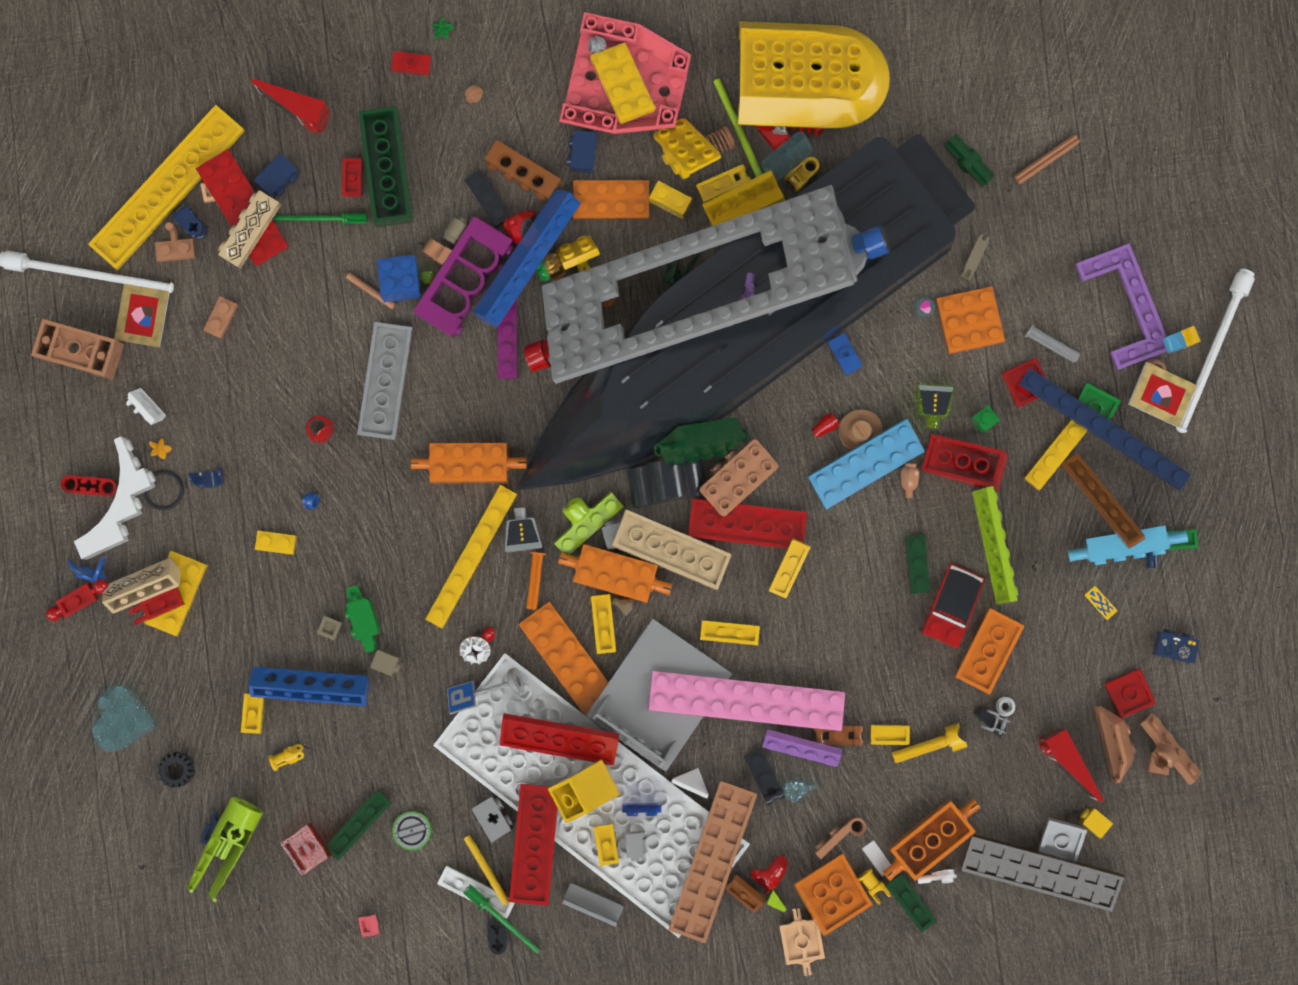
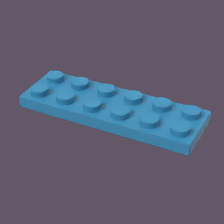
M904 418L807 475L824 508L828 509L925 451L908 419Z

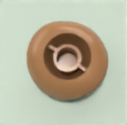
M862 409L846 414L839 425L840 439L849 450L883 431L880 419L873 412Z

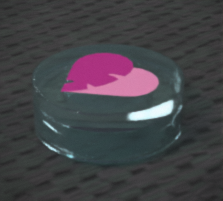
M921 298L916 303V313L921 317L931 316L935 310L934 302L930 298Z

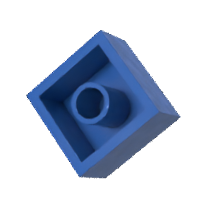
M415 255L377 259L380 295L384 303L422 298L419 267Z

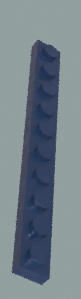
M1031 368L1027 370L1018 385L1178 491L1183 488L1190 477V473Z

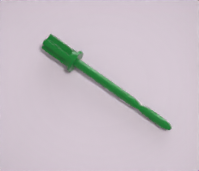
M343 211L342 216L275 215L273 221H342L343 226H346L347 224H367L368 213H347Z
M471 884L465 888L463 894L478 906L479 911L485 908L508 930L519 937L531 950L536 953L540 952L529 939L522 936L510 922L488 904L490 901L489 897L486 898Z

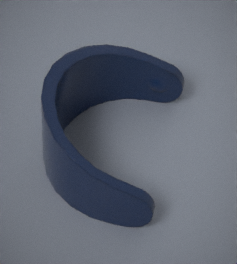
M223 468L210 472L189 473L188 478L197 487H218L224 483Z

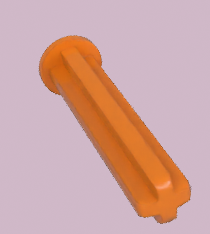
M531 552L530 554H533L526 607L527 609L536 610L543 555H546V553Z

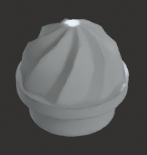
M594 35V37L588 39L590 53L596 54L606 49L607 43L603 37Z

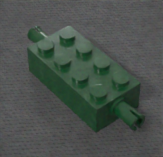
M736 417L678 426L654 446V452L657 456L662 455L666 465L673 463L680 465L685 461L692 463L702 458L708 460L714 456L721 458L726 456L730 449L739 446V442L748 440L749 435L747 430L741 429Z

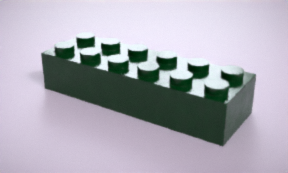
M396 106L358 111L373 223L376 228L413 223L399 111Z

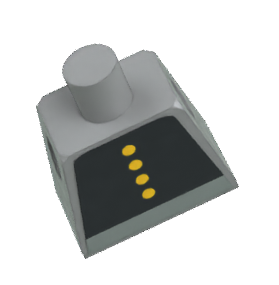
M515 508V520H508L506 525L505 552L543 549L535 518H526L525 508Z

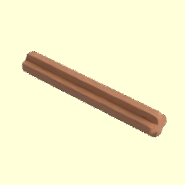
M1075 134L1070 136L1014 176L1018 184L1023 183L1080 142L1079 138Z

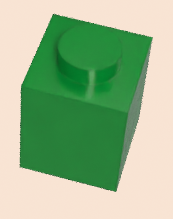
M989 405L970 418L981 434L1000 421Z

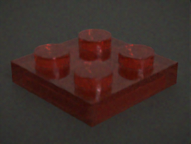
M311 823L281 843L284 851L301 876L332 855Z

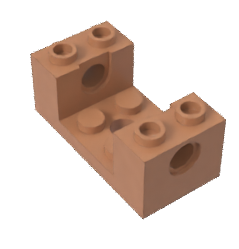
M42 319L31 356L56 365L61 364L89 372L95 376L113 381L124 344L112 338ZM77 343L79 350L76 353H71L70 346Z

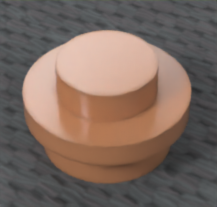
M476 85L470 86L465 91L466 100L469 103H476L482 98L483 90Z

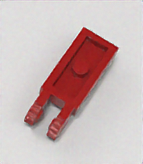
M178 587L145 600L128 611L129 614H136L144 610L145 616L133 621L134 625H138L185 605V602Z

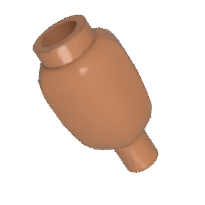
M905 463V467L901 471V485L906 490L905 498H913V490L919 484L920 471L915 463Z

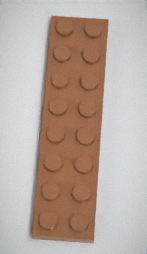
M720 780L674 911L669 931L706 943L757 793Z

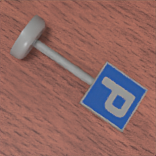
M512 668L507 672L508 682L475 691L474 681L447 688L449 714L476 707L475 696L509 686L515 695L522 694L524 692V684L520 672L517 668Z

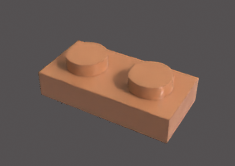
M219 296L203 331L222 339L238 305Z

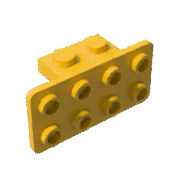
M685 118L677 120L675 128L660 129L653 134L654 139L662 146L664 153L662 155L663 161L666 165L669 164L676 175L679 174L683 180L690 177V174L721 158L720 152Z

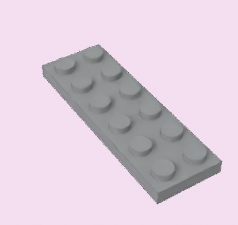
M374 322L357 435L396 441L413 332L412 327Z

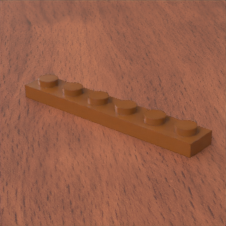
M1078 453L1062 462L1064 470L1128 549L1145 540V535Z

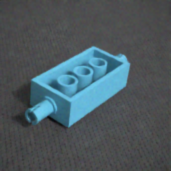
M1166 526L1142 529L1145 540L1130 549L1125 546L1117 534L1086 539L1087 545H1085V548L1068 550L1070 562L1088 559V561L1094 562V565L1106 564L1108 559H1114V562L1125 561L1126 556L1133 555L1134 559L1143 558L1149 552H1153V556L1166 554L1165 550L1170 549V545L1188 542L1186 530L1168 533Z

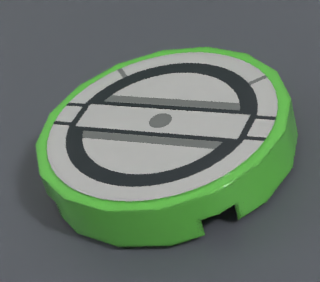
M408 811L400 815L394 822L392 829L396 843L407 850H417L423 847L429 841L432 833L431 823L428 818L417 811Z

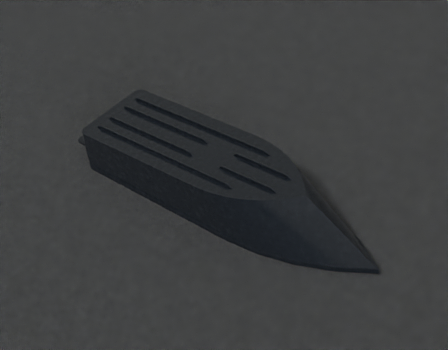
M916 134L896 150L886 138H874L793 198L832 185L836 202L844 217L845 224L854 227L860 233L863 230L881 225L888 239L889 254L874 259H867L864 268L857 275L858 281L854 282V285L584 374L568 392L541 434L516 490L573 484L631 468L656 457L654 446L678 426L725 418L945 256L954 243L956 235L954 225L974 211V202L922 135ZM761 231L732 241L664 292L624 333L625 339L739 301L740 296L745 294L747 273L755 274L752 287L755 295L771 290L769 273L787 267L783 242L779 241L765 246L762 242Z

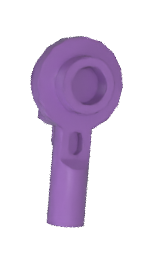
M747 273L745 294H742L739 300L755 295L754 289H752L755 274Z

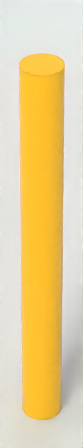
M468 835L464 838V841L502 905L505 906L509 903L508 897L471 835Z

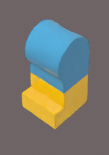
M1195 326L1162 339L1167 353L1176 352L1201 342Z

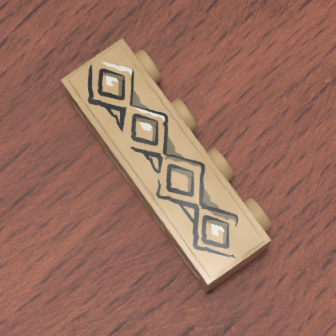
M260 190L251 196L249 200L251 204L247 209H243L239 216V223L237 226H232L229 231L230 237L227 241H223L218 249L220 251L219 256L240 269L281 206L278 201Z
M168 558L108 584L107 589L103 592L102 603L114 614L180 586L181 569L171 558Z

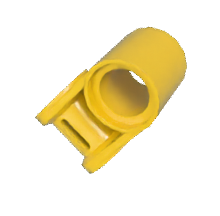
M814 157L806 158L791 170L784 180L789 181L798 193L817 175L819 170L818 160ZM808 163H812L816 169L808 171L805 166Z

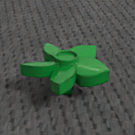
M444 18L439 21V24H432L433 29L436 30L434 39L439 38L441 35L445 39H449L448 32L452 31L454 26L446 24Z

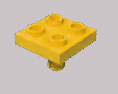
M590 235L581 236L575 242L563 244L559 249L555 250L565 270L577 265L579 272L584 271L583 267H585V270L591 269L587 260L600 255Z

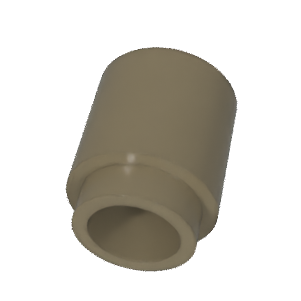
M459 216L457 218L453 217L443 232L444 236L442 238L455 246L466 230L468 222Z

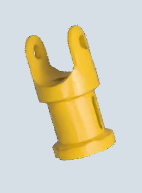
M296 744L285 748L283 752L274 756L269 755L268 758L272 769L277 771L278 768L284 765H291L303 759L304 753L301 752L303 746Z
M869 868L858 877V880L862 881L868 888V893L878 904H881L880 899L875 893L884 891L888 897H891V894L883 882L875 877L872 873L873 870Z

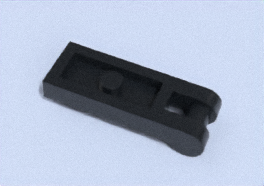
M762 748L744 756L767 805L773 804V801L785 798ZM773 786L775 792L768 794L766 789Z

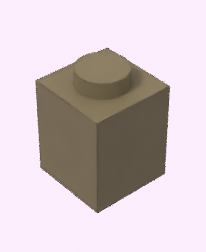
M377 650L370 668L389 676H394L395 673L398 674L402 667V663H400L401 658L385 651Z

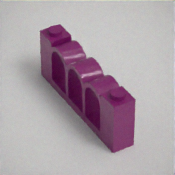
M474 216L413 311L415 316L453 339L455 336H459L464 329L462 319L466 318L472 309L470 298H476L484 292L486 287L484 276L494 274L498 270L500 257L505 259L506 256L512 254L515 248L513 240ZM472 240L495 255L494 263L490 267L481 269L462 258ZM458 262L481 277V282L477 289L466 291L447 280ZM443 285L466 298V306L462 312L453 314L433 303Z

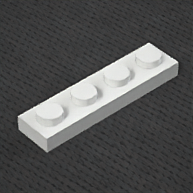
M449 866L445 867L437 883L468 900L470 899L463 892L471 884L486 898L489 897L490 901L488 904L506 919L515 904L509 902L503 906L493 888Z

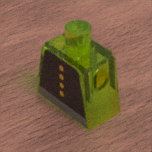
M918 384L915 387L918 416L927 418V428L938 429L939 418L946 419L949 415L954 386Z

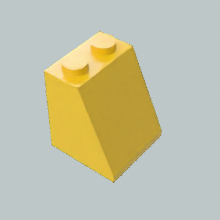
M602 760L548 788L565 823L592 812L620 795Z

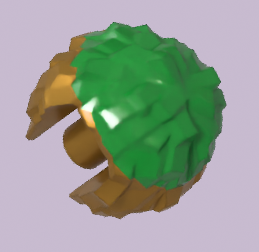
M555 253L546 254L536 269L539 280L546 283L562 279L566 274Z

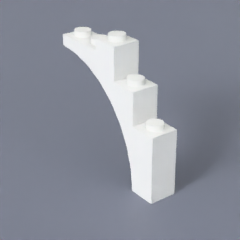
M124 437L114 439L120 463L119 485L115 499L99 524L86 535L74 541L81 559H90L129 541L127 537L129 532L122 523L142 514V504L135 496L156 487L154 484L156 481L154 474L145 468L139 469L141 464L139 459L134 457L132 450H134L133 445L129 439L127 440Z

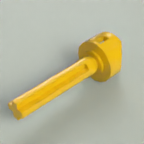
M959 722L946 726L945 736H939L892 752L895 764L948 745L952 747L953 752L967 748L966 742L958 737Z

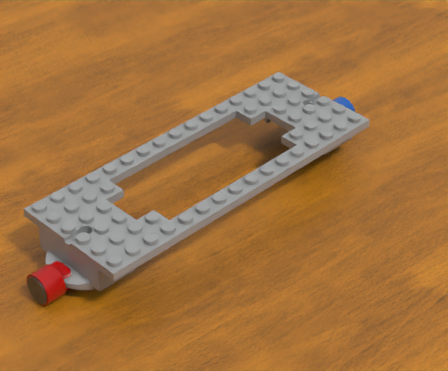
M832 185L553 281L542 285L548 338L547 340H540L525 345V360L532 372L551 367L552 380L557 384L854 285V282L858 281L857 275L864 268L867 259H874L890 253L886 233L881 225L863 230L860 233L854 227L845 224L844 217L836 202ZM761 231L762 242L765 246L779 241L783 242L787 267L769 273L771 290L626 339L624 328L621 324L606 329L604 327L601 302L619 296L617 280Z

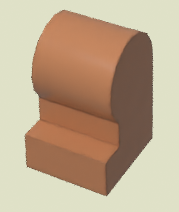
M429 239L422 252L443 266L452 250L442 246L433 239Z

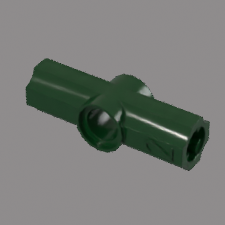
M957 134L944 145L957 160L958 166L965 173H969L981 187L985 186L995 176L982 162L979 153L973 148H969Z

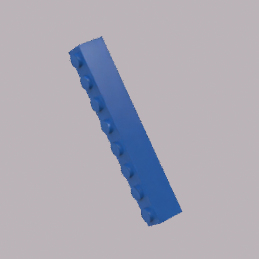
M559 189L554 191L473 310V313L484 323L498 327L581 203L570 192Z

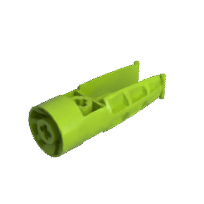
M230 798L205 849L202 851L190 882L185 884L190 893H193L215 855L219 859H224L208 893L213 902L217 901L216 895L225 884L232 869H234L236 862L263 815L261 809L240 798Z

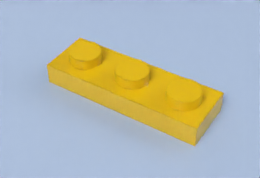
M792 538L769 587L770 592L787 598L810 550V545Z
M610 594L591 596L597 654L616 652Z
M702 620L700 640L758 646L760 626Z

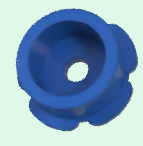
M309 491L303 496L302 503L305 505V508L307 510L317 508L319 503L318 494Z

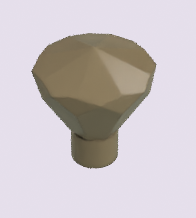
M616 597L613 599L612 605L617 606L623 615H629L633 609V599L620 600Z

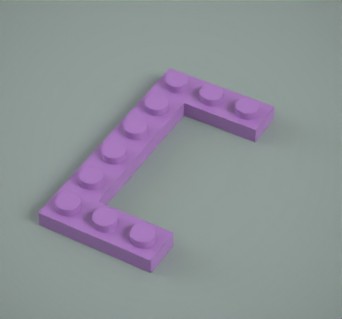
M1130 243L1075 264L1081 282L1116 269L1118 270L1144 335V340L1110 352L1116 370L1167 352L1162 341L1167 336Z

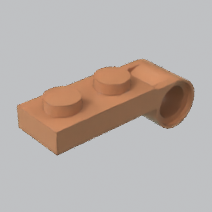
M854 816L840 827L835 826L829 832L831 836L826 841L822 839L817 843L814 853L822 859L849 832L855 836L862 835L866 831L865 822L860 817ZM853 822H861V829L859 831L852 830L851 825Z

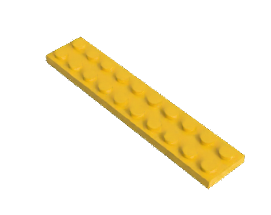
M215 105L88 245L116 270H119L202 179L195 168L229 149L245 130Z

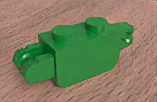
M358 586L347 588L348 603L344 611L347 620L350 619L352 627H350L351 635L357 641L362 642L366 652L373 653L377 650L374 636L379 634L380 627L372 601L363 597Z

